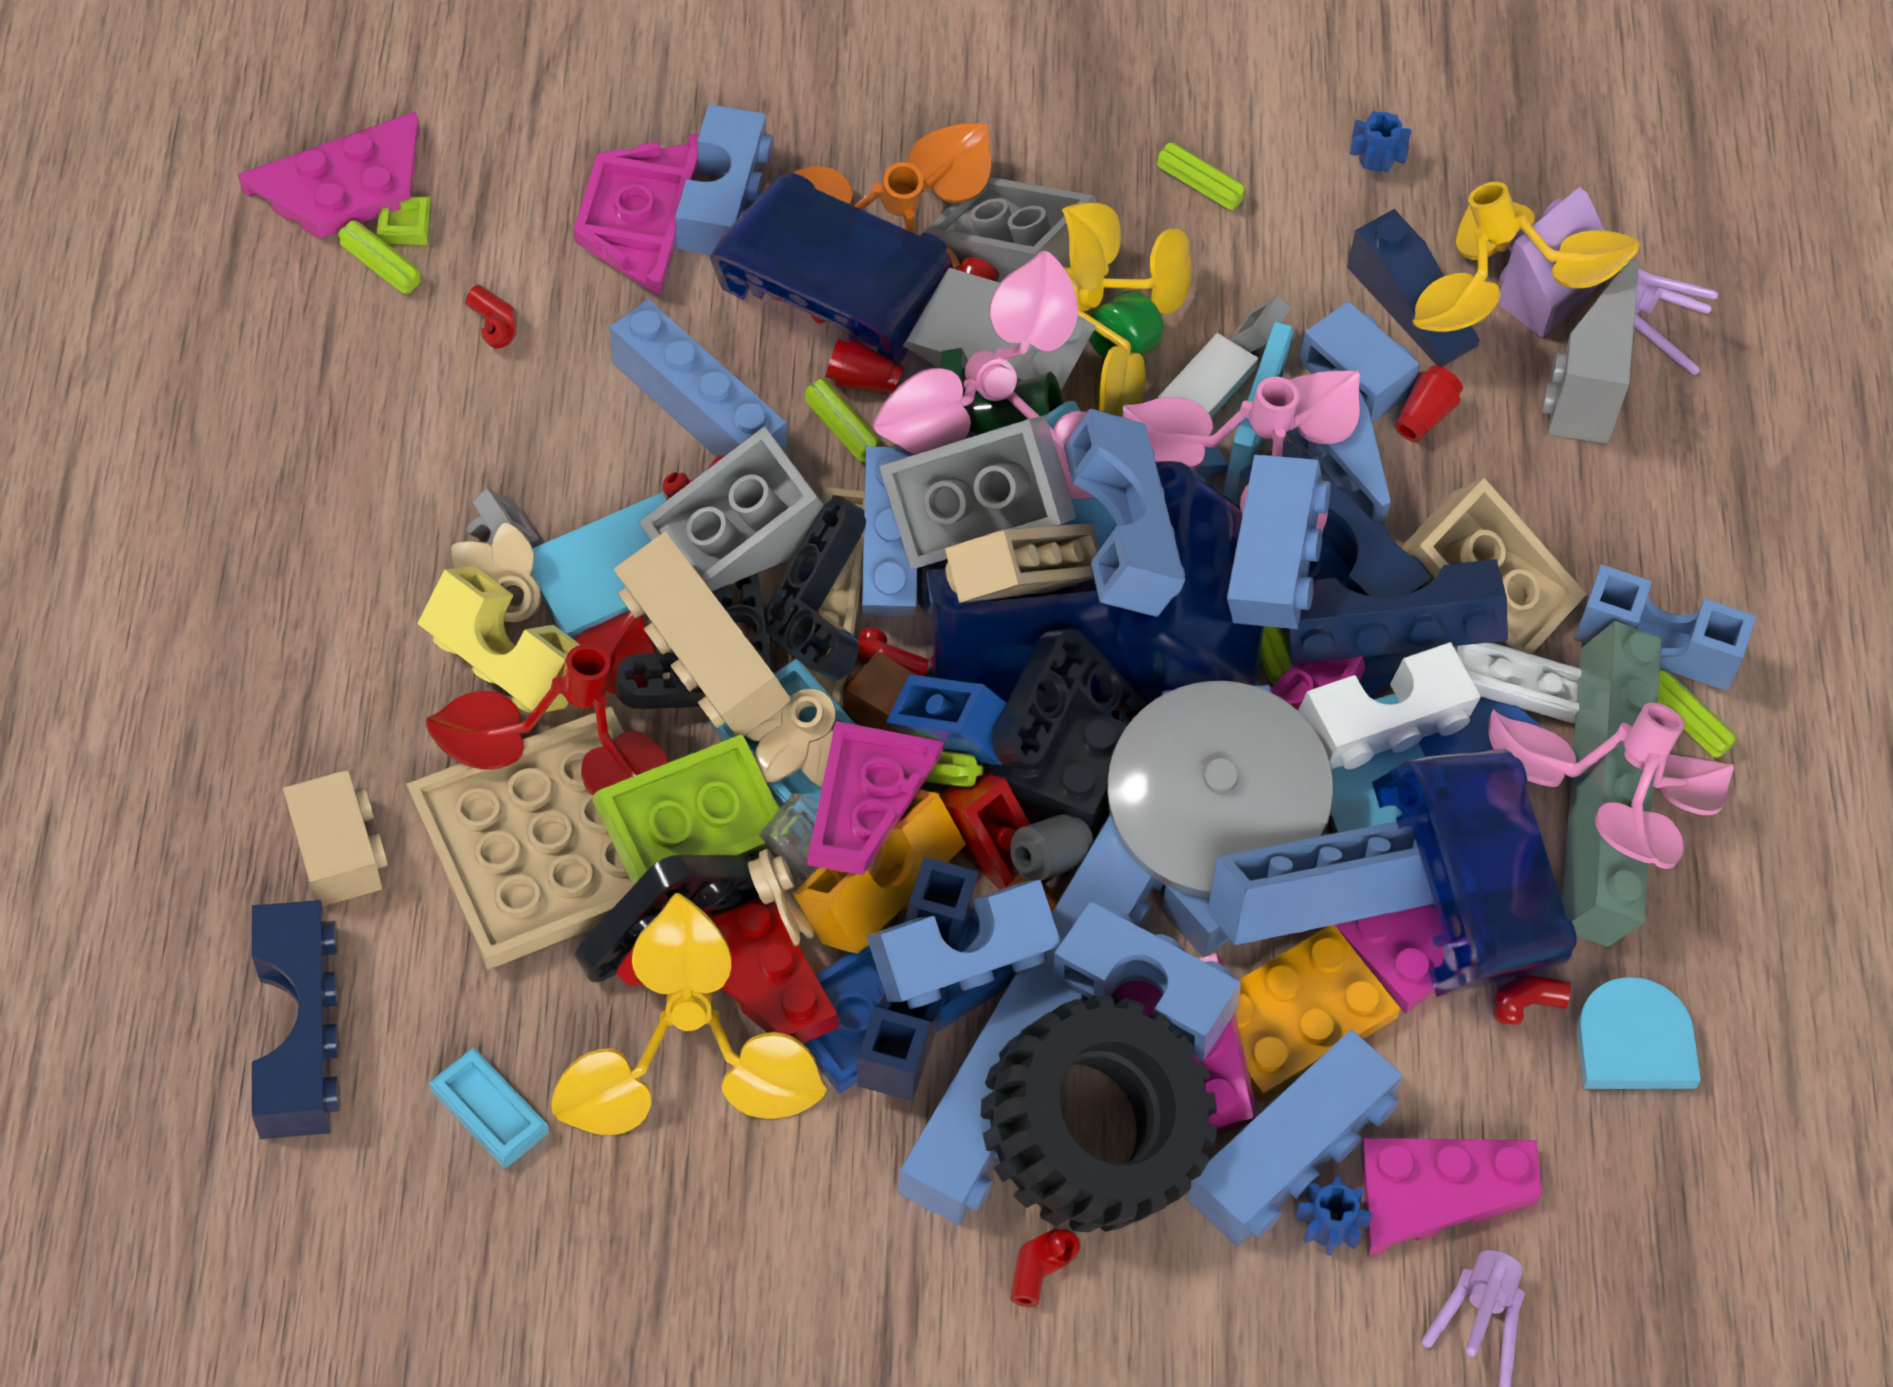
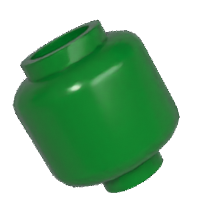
M1124 291L1096 307L1091 315L1092 318L1128 340L1131 345L1130 353L1135 352L1143 356L1156 348L1163 337L1164 325L1160 311L1149 297L1138 291ZM1093 331L1090 336L1092 347L1104 359L1108 351L1112 347L1117 346L1096 331Z

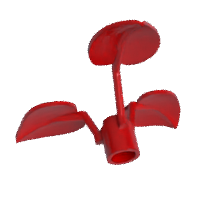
M631 612L617 615L601 624L593 626L574 639L580 645L572 648L567 654L563 677L552 679L551 688L525 721L519 723L520 712L514 702L500 693L492 691H476L464 694L452 700L436 714L426 718V728L430 736L443 752L451 758L477 769H500L515 763L522 757L524 743L520 734L530 732L559 694H563L567 701L576 708L587 709L592 706L595 708L598 738L602 747H597L587 752L581 765V779L585 788L592 796L598 790L669 763L663 749L648 735L631 730L620 734L612 741L608 733L605 710L607 698L604 695L605 690L616 695L614 688L617 667L629 655L655 653L648 634L644 630L645 626L642 615L636 619ZM634 675L632 677V680L636 681L638 688L647 687L648 683H644L642 675Z

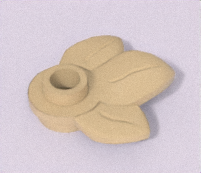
M507 522L502 523L496 531L492 545L480 541H464L451 546L454 568L476 566L506 590H509L512 585L522 589L524 593L522 603L515 605L510 602L505 612L504 621L521 622L536 613L541 603V589L537 580L531 575L535 553L527 537L516 526Z
M807 688L790 696L792 700L790 703L745 735L748 739L759 742L754 758L767 785L780 781L801 768L810 781L822 789L833 735L832 730L837 720V711L833 701L826 693L818 689ZM804 708H817V715L812 721L801 722L799 720L800 712Z
M769 849L760 851L758 859L748 862L750 875L759 897L765 905L776 901L779 914L794 946L800 943V931L805 935V941L812 939L815 931L793 896L792 888L795 887V883L784 856L781 855L775 858Z

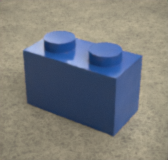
M909 674L886 723L901 734L944 741L943 751L972 754L976 757V762L1002 765L994 753L992 734L1007 704L983 684Z

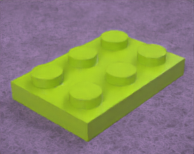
M743 734L598 790L591 797L633 886L649 868L669 856L746 855L783 840L790 834Z

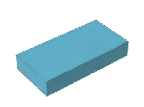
M474 1047L428 1083L430 1091L504 1170L549 1134L548 1124Z

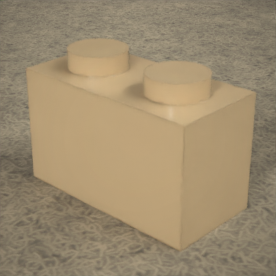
M349 770L284 787V795L314 900H321L322 906L382 890L378 868L388 866L379 834L371 836L367 834L364 822L374 819L365 787L354 790Z

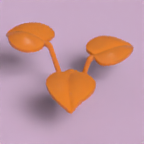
M963 123L944 127L925 135L913 145L907 162H898L888 167L883 176V183L873 184L872 191L852 207H849L853 197L850 183L839 171L825 166H811L799 169L780 180L767 183L765 185L766 200L775 219L789 234L805 243L824 245L836 242L842 238L846 229L845 216L855 217L874 200L881 198V202L888 212L904 217L906 243L909 250L895 252L885 260L879 276L881 292L886 301L897 311L919 319L948 268L954 269L960 264L953 251L944 243L930 242L919 249L917 248L914 211L920 205L922 192H928L931 188L938 198L949 203L969 201L977 197L984 190L991 170L989 126L987 123Z

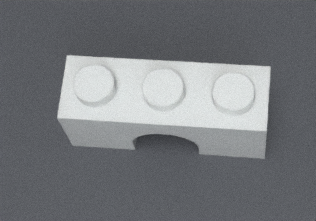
M1451 642L1403 658L1390 683L1399 700L1398 704H1382L1370 698L1363 690L1356 675L1306 692L1298 712L1305 717L1320 737L1331 769L1344 766L1347 770L1357 768L1368 762L1374 754L1392 749L1394 753L1402 752L1415 746L1423 737L1437 732L1441 736L1451 735L1463 729L1470 722L1469 717L1481 696Z

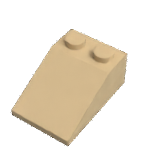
M1485 478L1455 490L1401 546L1408 555L1417 557L1424 564L1428 574L1432 577L1431 582L1438 576L1443 565L1497 559L1507 596L1508 640L1493 643L1533 654L1587 595Z

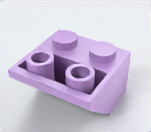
M1580 187L1564 200L1560 198L1554 200L1547 207L1542 218L1532 226L1547 245L1556 251H1560L1561 243L1568 236L1591 230L1605 231L1588 193ZM1520 229L1512 238L1508 247L1511 255L1507 266L1500 275L1502 287L1500 290L1501 296L1497 304L1543 338L1604 286L1606 281L1587 288H1570L1557 283L1552 275V268L1556 262L1548 261L1525 232Z

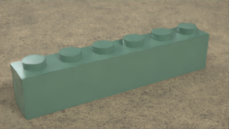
M1614 621L1580 649L1579 668L1582 672L1581 677L1578 679L1577 703H1579V711H1577L1575 716L1573 744L1576 763L1580 762L1616 734L1621 723L1633 726L1645 704L1658 703L1661 655L1660 637ZM1621 742L1579 776L1571 777L1560 930L1609 947L1645 923L1648 863L1631 858L1616 850L1602 838L1595 825L1596 813L1603 804L1617 802L1631 807L1643 770L1635 767L1626 759L1624 755L1626 750L1624 742ZM1653 776L1643 801V811L1651 812Z

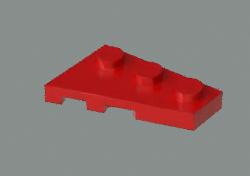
M758 898L710 918L722 933L731 953L730 975L721 989L740 1004L741 1011L766 1033H784L794 1037L801 1043L840 1028L838 1015L799 945L794 946L774 901L765 905L761 898Z

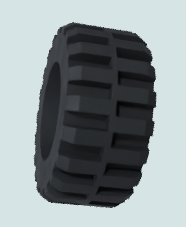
M1109 995L1092 996L1084 1002L1079 999L1066 1002L1053 1011L1046 1013L1022 1029L1020 1034L1009 1040L999 1052L1000 1061L991 1066L985 1084L987 1088L994 1091L981 1099L980 1116L983 1119H989L991 1123V1129L982 1133L986 1151L996 1150L1001 1162L993 1168L1002 1183L1008 1179L1014 1182L1018 1187L1014 1197L1025 1208L1038 1204L1042 1207L1040 1212L1041 1219L1056 1226L1069 1220V1227L1072 1231L1089 1233L1099 1227L1104 1232L1121 1229L1133 1222L1136 1223L1165 1209L1167 1205L1184 1196L1191 1189V1181L1202 1175L1209 1162L1208 1156L1202 1151L1214 1146L1217 1128L1214 1124L1208 1123V1116L1217 1112L1215 1094L1206 1092L1204 1081L1209 1079L1210 1075L1205 1063L1202 1061L1196 1064L1189 1050L1194 1048V1045L1184 1032L1176 1037L1168 1029L1171 1021L1158 1011L1153 1012L1149 1016L1142 1014L1144 1006L1140 1002L1125 998L1114 1005V999ZM1069 1066H1088L1103 1072L1113 1079L1128 1097L1135 1114L1137 1134L1133 1153L1126 1164H1111L1097 1159L1085 1151L1069 1132L1060 1106L1061 1083Z

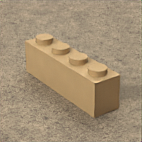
M1093 523L1004 529L944 548L948 560L946 576L950 587L957 593L959 603L1047 593L1095 579L1091 561L1100 548Z
M666 531L613 569L626 586L617 594L636 619L646 613L652 623L644 628L645 632L662 655L670 649L677 655L679 659L670 666L689 692L699 685L706 696L697 703L717 729L727 723L735 736L740 734L745 736L792 701L776 676Z

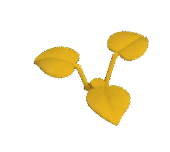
M1502 182L1485 183L1470 193L1468 197L1469 207L1462 218L1456 236V247L1460 255L1470 260H1478L1476 275L1473 277L1468 273H1454L1432 282L1418 298L1415 307V317L1412 320L1413 325L1428 331L1447 332L1469 327L1488 316L1496 307L1501 296L1497 284L1485 282L1488 277V257L1497 251L1504 252L1520 229L1525 232L1548 261L1556 262L1552 268L1554 280L1570 288H1587L1608 280L1635 256L1639 246H1641L1638 239L1626 234L1591 230L1568 236L1561 243L1560 251L1553 250L1532 227L1536 224L1533 211L1525 205L1513 202L1506 184Z
M1084 202L1073 204L1062 209L1069 231L1071 268H1063L1069 275L1076 293L1078 315L1095 325L1094 331L1117 345L1108 351L1103 364L1099 411H1106L1108 414L1122 417L1124 405L1141 404L1143 400L1146 382L1143 357L1139 353H1130L1131 345L1128 340L1086 314L1085 311H1088L1090 308H1096L1100 304L1104 288H1152L1151 300L1156 304L1160 313L1170 314L1176 311L1185 301L1191 286L1192 260L1190 241L1183 230L1177 228L1166 229L1157 237L1150 256V273L1152 277L1147 279L1104 278L1109 272L1108 264L1116 258L1120 248L1121 228L1118 215L1111 207L1101 203Z
M676 893L657 917L641 932L633 948L632 965L637 978L650 990L659 994H667L666 1010L659 1014V1023L640 1061L631 1069L624 1054L612 1048L597 1049L580 1056L570 1064L559 1078L552 1094L551 1111L557 1120L599 1135L623 1134L640 1125L650 1110L652 1095L648 1085L639 1077L646 1073L668 1027L672 1024L683 1031H694L705 1024L710 1025L724 1059L734 1066L722 1079V1092L732 1106L746 1115L763 1119H777L798 1114L820 1101L827 1091V1086L809 1049L803 1043L787 1034L778 1032L759 1034L746 1041L741 1049L740 1056L733 1051L720 1023V1013L712 1008V993L723 987L730 975V949L722 933L707 914L689 899Z

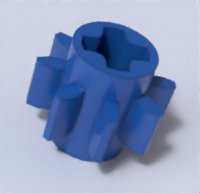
M1372 111L1366 123L1360 120L1355 121L1349 153L1354 156L1359 155V160L1364 169L1387 173L1395 161L1403 164L1406 162L1411 129L1402 128V123L1396 114Z
M1335 1176L1333 1183L1323 1188L1315 1182L1310 1183L1306 1194L1310 1203H1299L1295 1218L1301 1221H1308V1228L1303 1238L1304 1242L1307 1243L1315 1240L1317 1243L1326 1246L1327 1255H1332L1335 1247L1345 1242L1349 1247L1357 1248L1361 1239V1234L1357 1228H1367L1372 1218L1371 1212L1359 1209L1364 1190L1359 1188L1353 1191L1348 1186L1342 1184L1340 1176ZM1330 1210L1337 1212L1336 1217L1338 1221L1331 1219Z

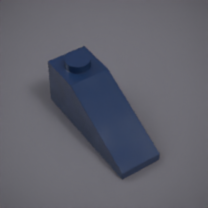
M1395 209L1355 230L1347 268L1437 366L1442 367L1478 347L1480 339L1472 325L1447 332L1428 331L1413 325L1412 320L1415 317V307L1418 298L1432 282L1444 277L1426 242Z

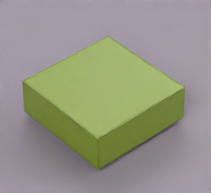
M411 197V199L400 202L402 208L400 210L390 213L388 206L379 211L377 236L385 243L395 245H428L432 207L431 197Z

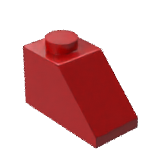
M983 773L982 776H977L974 786L962 787L951 785L939 796L966 843L960 852L1001 890L1007 887L1020 874L1012 862L1011 840L1018 829L1028 826L1030 823L1006 779Z

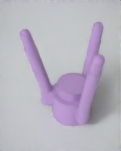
M1639 268L1634 327L1691 374H1698L1700 371L1699 367L1638 314L1641 311L1650 314L1658 299L1708 314L1711 312L1710 305L1679 293L1715 300L1718 298L1717 291L1654 275Z
M1486 1250L1478 1254L1473 1270H1462L1457 1287L1421 1341L1422 1346L1430 1348L1467 1294H1470L1469 1300L1478 1308V1312L1470 1333L1466 1354L1474 1357L1477 1355L1484 1338L1491 1314L1501 1313L1505 1308L1499 1387H1511L1518 1316L1525 1293L1518 1288L1523 1275V1267L1520 1262L1498 1251Z

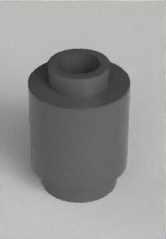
M1064 814L1057 815L1022 827L1014 833L1010 846L1012 862L1024 878L1030 881L1039 879L1042 881L1079 867L1093 845V838L1089 827L1080 818Z

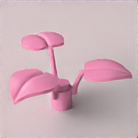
M1042 250L1029 262L1010 273L995 289L989 304V318L992 327L1003 340L1019 344L1008 349L1000 347L996 352L982 350L971 356L965 368L967 380L963 383L966 389L963 396L962 382L953 371L943 368L923 370L907 379L889 396L875 418L873 429L879 435L914 455L964 440L970 430L971 420L963 406L973 402L976 391L991 401H1000L1006 398L1027 419L1040 417L1014 392L1017 374L1013 366L1007 361L1010 358L1025 354L1029 349L1030 343L1040 350L1054 351L1060 348L1071 336L1077 322L1078 303L1071 279L1059 261L1049 252ZM1083 411L1065 414L1058 420L1054 429L1050 427L1071 499L1094 497L1089 492L1073 484L1064 447L1087 413Z
M1326 371L1303 375L1290 380L1282 377L1266 378L1258 385L1254 401H1243L1240 410L1212 436L1210 435L1213 430V422L1209 413L1200 404L1186 398L1164 397L1141 404L1124 405L1122 417L1146 424L1151 448L1155 454L1156 466L1163 469L1186 471L1199 467L1204 459L1205 447H1216L1246 418H1249L1251 426L1259 436L1273 439L1272 456L1282 457L1285 434L1288 430H1293L1296 427L1303 438L1317 444H1335L1344 441L1354 432L1360 415L1359 371ZM1248 485L1245 487L1240 499V509L1242 516L1246 501ZM1328 511L1326 514L1319 513L1316 529H1321L1322 532L1327 520Z
M1645 704L1633 726L1621 723L1616 734L1578 763H1576L1575 752L1568 742L1555 733L1526 722L1508 719L1494 709L1489 716V738L1498 758L1509 770L1519 777L1544 786H1559L1564 775L1570 777L1579 776L1621 742H1624L1626 749L1624 755L1626 759L1635 767L1643 770L1631 807L1617 802L1605 803L1596 813L1595 825L1599 834L1616 850L1636 860L1654 863L1660 868L1671 869L1679 862L1684 850L1682 835L1669 818L1659 813L1643 811V801L1652 776L1653 787L1661 788V792L1667 801L1688 812L1699 815H1714L1721 811L1727 800L1728 787L1734 765L1669 754L1684 728V721L1677 712L1663 704Z

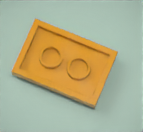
M1335 925L1327 926L1238 980L1241 982L1239 1007L1235 1014L1253 1093L1260 1102H1263L1294 1083L1351 1029L1362 1039H1365L1398 1018L1401 1010Z

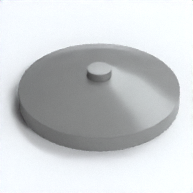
M1207 681L1194 683L1172 690L1155 699L1143 708L1125 728L1115 747L1109 767L1108 803L1115 831L1128 854L1146 873L1162 884L1182 893L1202 898H1210L1218 856L1323 836L1332 805L1333 778L1331 766L1322 741L1312 725L1300 712L1280 697L1261 688L1239 682Z

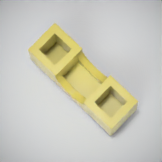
M476 566L445 569L417 624L433 635V642L438 647L447 652L458 654L473 666L472 671L475 675L484 681L499 685L512 695V701L517 707L532 713L551 688L552 679L563 677L566 657L569 651L580 644L555 625L525 629L515 646L509 640L504 628L505 612L514 595ZM559 694L546 712L565 709L569 702L563 694Z

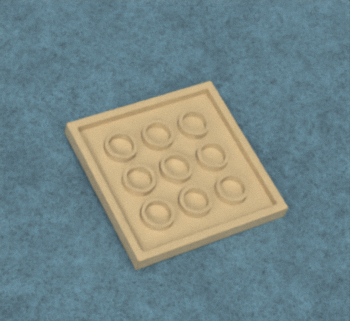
M610 706L605 708L608 733L612 741H614L624 731ZM595 712L523 739L524 751L522 757L507 767L484 770L459 763L406 783L411 802L487 970L595 928L633 887L591 798L592 795L585 788L581 779V765L584 756L590 750L602 747L598 738Z

